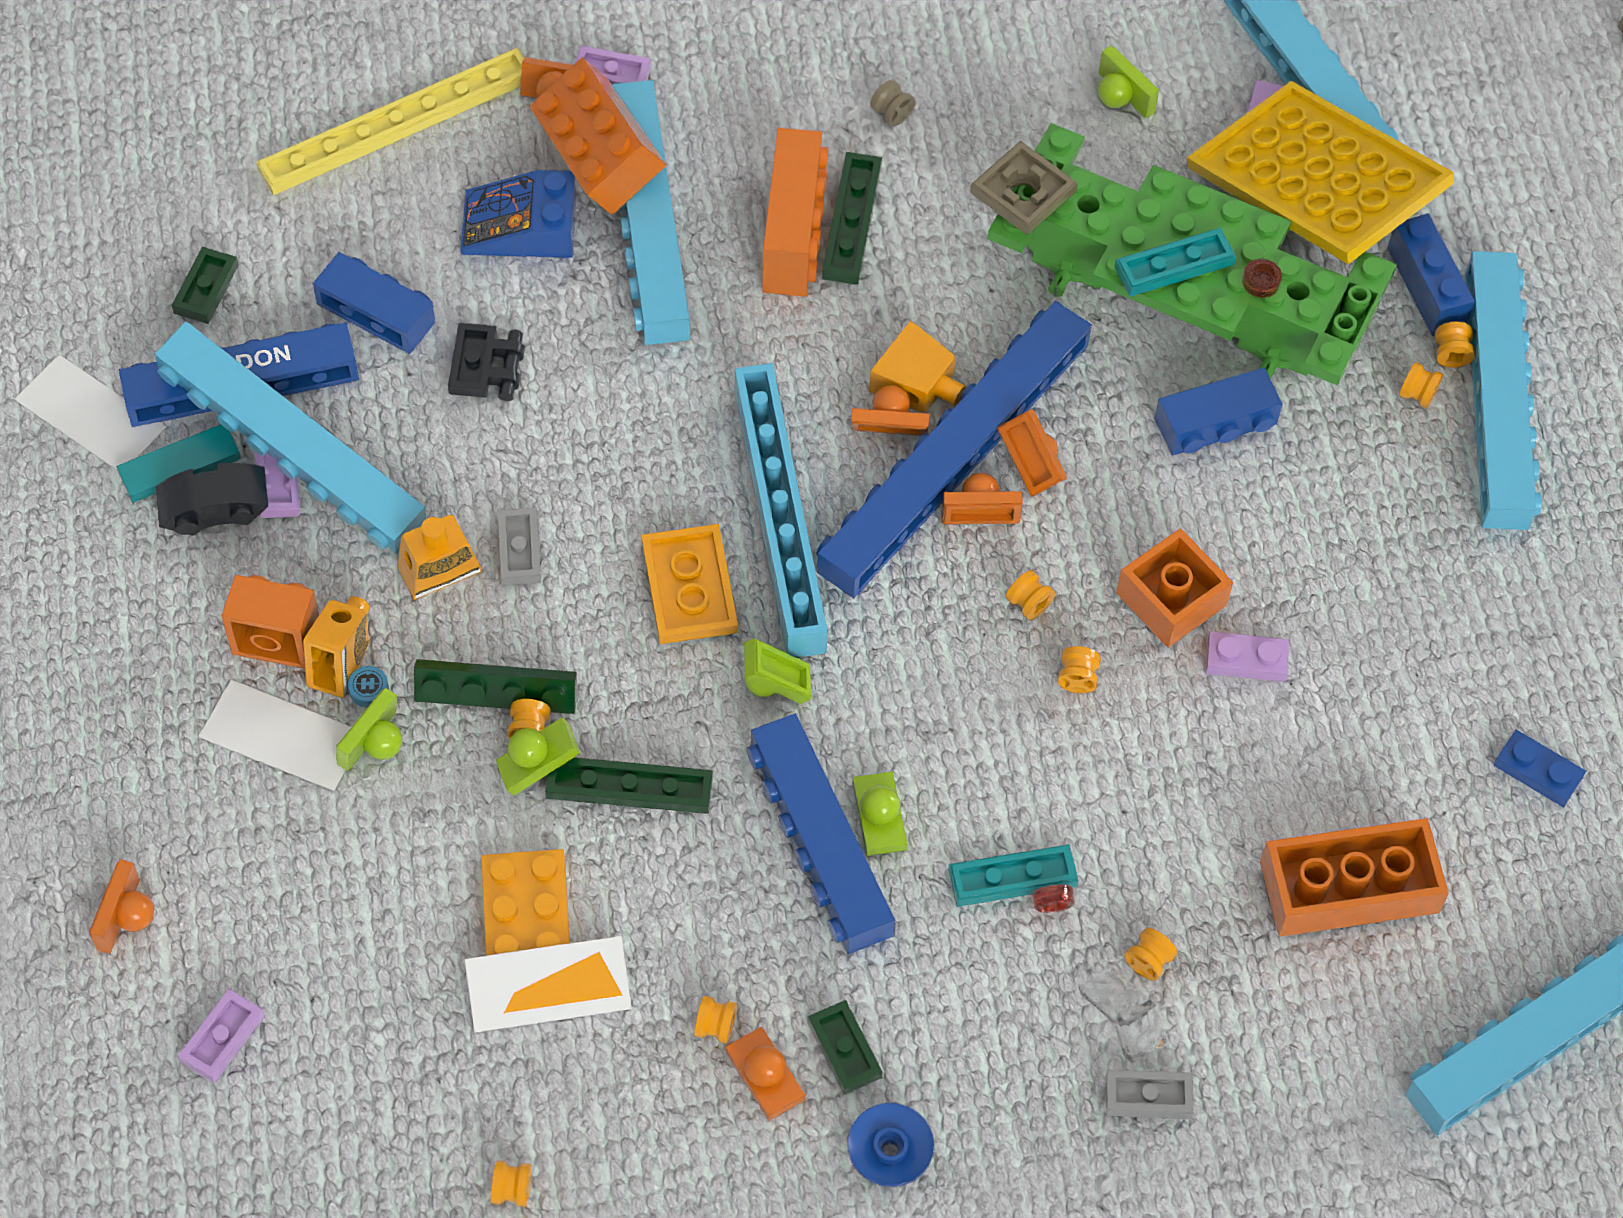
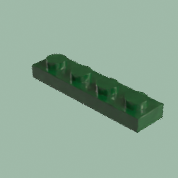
M846 152L822 269V280L859 285L882 167V157L853 152Z
M416 659L414 666L415 702L510 709L514 701L534 699L547 704L552 713L575 714L577 672Z
M574 757L548 774L545 794L546 799L709 814L713 770Z

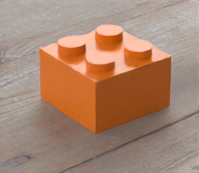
M1180 528L1121 569L1116 594L1169 648L1227 606L1233 582Z
M235 574L221 615L231 653L233 655L305 669L303 640L319 616L314 590L308 589L299 583H289L286 585L271 582L259 575L246 577Z

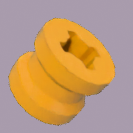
M1449 322L1435 330V342L1439 345L1436 352L1439 364L1445 367L1456 368L1465 366L1474 360L1475 349L1470 344L1473 340V329L1470 325L1463 322Z
M1414 362L1403 383L1399 396L1404 399H1416L1420 406L1427 409L1440 386L1444 374L1438 371L1428 372L1424 370L1422 364Z
M1029 570L1018 577L1006 593V599L1012 605L1018 604L1022 608V614L1028 620H1033L1049 607L1055 598L1056 592L1049 585L1043 586L1039 582V576L1033 570Z
M1071 646L1065 648L1062 651L1061 657L1064 669L1059 672L1057 683L1064 690L1073 693L1093 692L1097 688L1098 677L1095 671L1100 668V654L1088 647Z
M534 699L514 701L510 707V716L513 718V722L508 726L507 737L510 739L516 731L524 728L535 729L539 732L546 728L545 723L550 719V707Z
M1145 928L1139 935V943L1136 946L1129 947L1124 957L1128 965L1136 973L1148 980L1156 981L1163 973L1164 964L1172 962L1178 952L1175 945L1161 932L1153 928Z
M704 995L697 1014L694 1036L704 1038L710 1035L716 1037L718 1042L728 1044L735 1023L738 1003L728 1001L725 1004L715 1002L713 997Z
M496 1160L491 1185V1203L501 1205L504 1201H513L519 1207H527L531 1188L532 1164L522 1163L518 1167L509 1166L506 1161Z

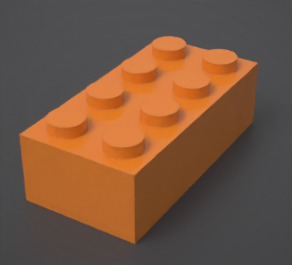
M583 57L529 106L585 193L611 215L667 166L608 78Z
M789 128L777 129L763 246L762 293L807 297L809 282L816 283L817 253L820 249V226L824 213V191L826 192L829 150V147H822V131Z
M1428 818L1266 841L1260 859L1278 937L1438 914L1449 894Z

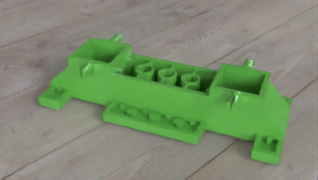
M1050 123L1035 152L1078 183L1077 191L1028 235L997 214L988 230V240L1019 253H1022L1027 245L1033 252L1032 262L1049 268L1056 275L1048 287V291L1052 295L1056 292V296L1061 297L1070 281L1085 283L1099 290L1103 287L1231 341L1233 336L1239 338L1237 347L1254 354L1263 361L1259 369L1265 367L1270 379L1276 368L1293 370L1305 376L1311 374L1337 386L1339 385L1394 275L1397 264L1365 251L1357 258L1348 277L1279 250L1291 225V221L1155 165L1151 167L1139 191L1073 165L1083 147L1085 136ZM1017 185L1012 189L1013 193L1020 195V200L1022 201L1030 200L1031 195L1035 194V191L1027 185ZM1221 227L1236 255L1235 265L1131 297L1129 296L1114 267L1116 259ZM1258 273L1267 274L1270 277L1267 280L1272 279V287L1263 292L1255 290L1252 287L1253 285L1261 288L1262 283L1265 286L1269 285L1264 276H1261V281H1258L1257 278L1253 279L1255 284L1251 285V276Z

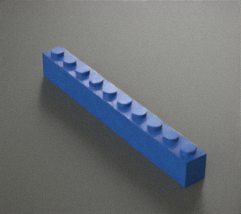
M1056 300L1046 311L1040 310L1034 316L1030 328L1024 335L1018 334L1013 338L1007 348V353L1000 360L995 358L988 365L984 377L977 384L972 383L966 388L962 394L961 402L954 409L948 408L941 415L937 427L930 434L925 433L919 438L914 446L913 453L906 460L901 458L897 461L890 472L889 478L882 486L880 484L875 485L868 493L865 504L858 511L852 510L845 517L841 524V529L835 536H828L822 541L816 552L818 556L817 573L854 599L943 503L944 492H953L1001 441L1002 437L997 427L1027 412L1088 347L1092 324Z

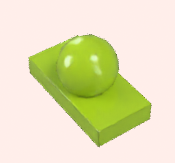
M1110 45L1102 50L1098 72L1103 78L1098 86V94L1102 103L1111 108H1120L1130 103L1145 119L1153 115L1156 111L1159 89L1114 46Z
M756 638L744 642V680L747 689L752 694L758 697H770L778 693L799 704L811 700L809 663Z
M387 688L382 689L336 745L337 765L349 772L365 751L372 758L378 760L391 759L398 754L403 744V736L400 729L390 722L397 712V695Z
M561 717L540 732L531 728L516 731L509 740L508 752L496 759L506 790L515 796L579 755L580 750L570 724Z
M893 771L853 777L852 785L866 856L906 851L908 844L901 814V802L897 795Z

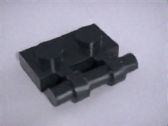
M458 323L448 382L449 395L487 398L489 385H495L499 387L498 398L500 400L512 401L514 391L519 388L521 377L520 373H518L519 361L523 360L525 346L522 344L523 333L519 330H510L507 340L497 339L496 326ZM494 356L504 359L503 368L492 367Z

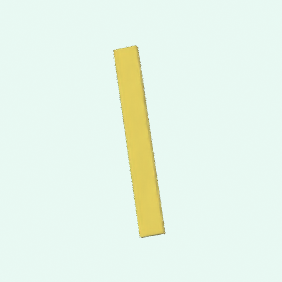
M518 48L510 50L256 161L257 170L274 196L521 87L522 61L524 57Z

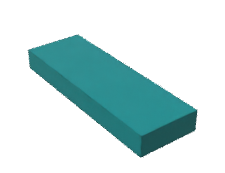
M1220 227L1118 258L1115 261L1114 267L1131 297L1235 265L1236 255Z
M220 424L116 467L133 503L156 494V487L175 474L192 468L194 474L213 471L217 469L218 463H233L240 460L241 456L230 431Z
M1070 844L952 863L948 867L956 907L1043 892L1045 888L1049 889L1048 891L1060 890L1056 889V886H1063L1061 888L1064 889L1078 887L1079 882Z

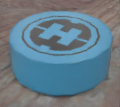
M360 667L349 677L348 689L350 698L360 707L367 708L382 689L387 688L389 690L387 676L377 667Z

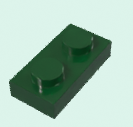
M202 247L172 303L173 313L209 324L239 266L237 257Z
M846 1000L807 1016V1023L843 1095L882 1078L883 1071Z

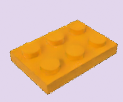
M719 524L642 534V548L659 644L738 633L737 616Z
M564 849L481 855L486 956L570 944Z

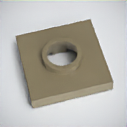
M1020 140L971 184L970 193L1028 235L1077 191L1078 183ZM1017 185H1027L1035 191V194L1031 195L1030 200L1022 201L1020 200V195L1013 193L1011 189Z

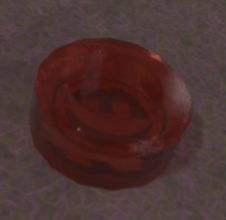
M1268 259L1253 260L1247 264L1242 279L1244 289L1255 297H1270L1280 288L1282 272L1276 263Z
M1069 885L1047 886L1037 889L1032 894L1034 909L1042 913L1064 911L1075 904L1074 890Z

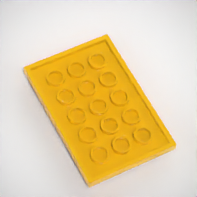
M1293 81L1287 83L1187 157L1188 169L1241 201L1290 220L1291 231L1346 264L1351 263L1454 184V172Z

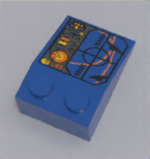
M535 170L467 189L465 191L461 255L573 258L577 196L575 176L572 171Z

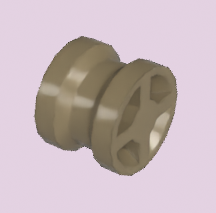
M895 80L883 83L875 91L870 101V107L876 113H883L886 122L891 126H897L904 122L916 105V99L910 93H903L901 86Z

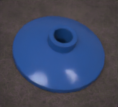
M882 1103L870 1107L857 1117L848 1135V1154L854 1168L862 1177L876 1185L899 1187L909 1184L918 1179L927 1170L933 1157L934 1138L929 1124L917 1111L902 1104ZM891 1144L898 1149V1153L894 1156H888L884 1154L882 1148Z

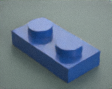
M1517 729L1493 764L1496 768L1563 808L1587 772Z

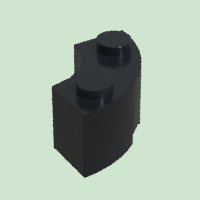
M218 463L217 470L194 474L192 468L169 477L156 487L159 527L176 531L181 535L194 536L203 529L222 524L249 525L269 507L265 467L255 464Z

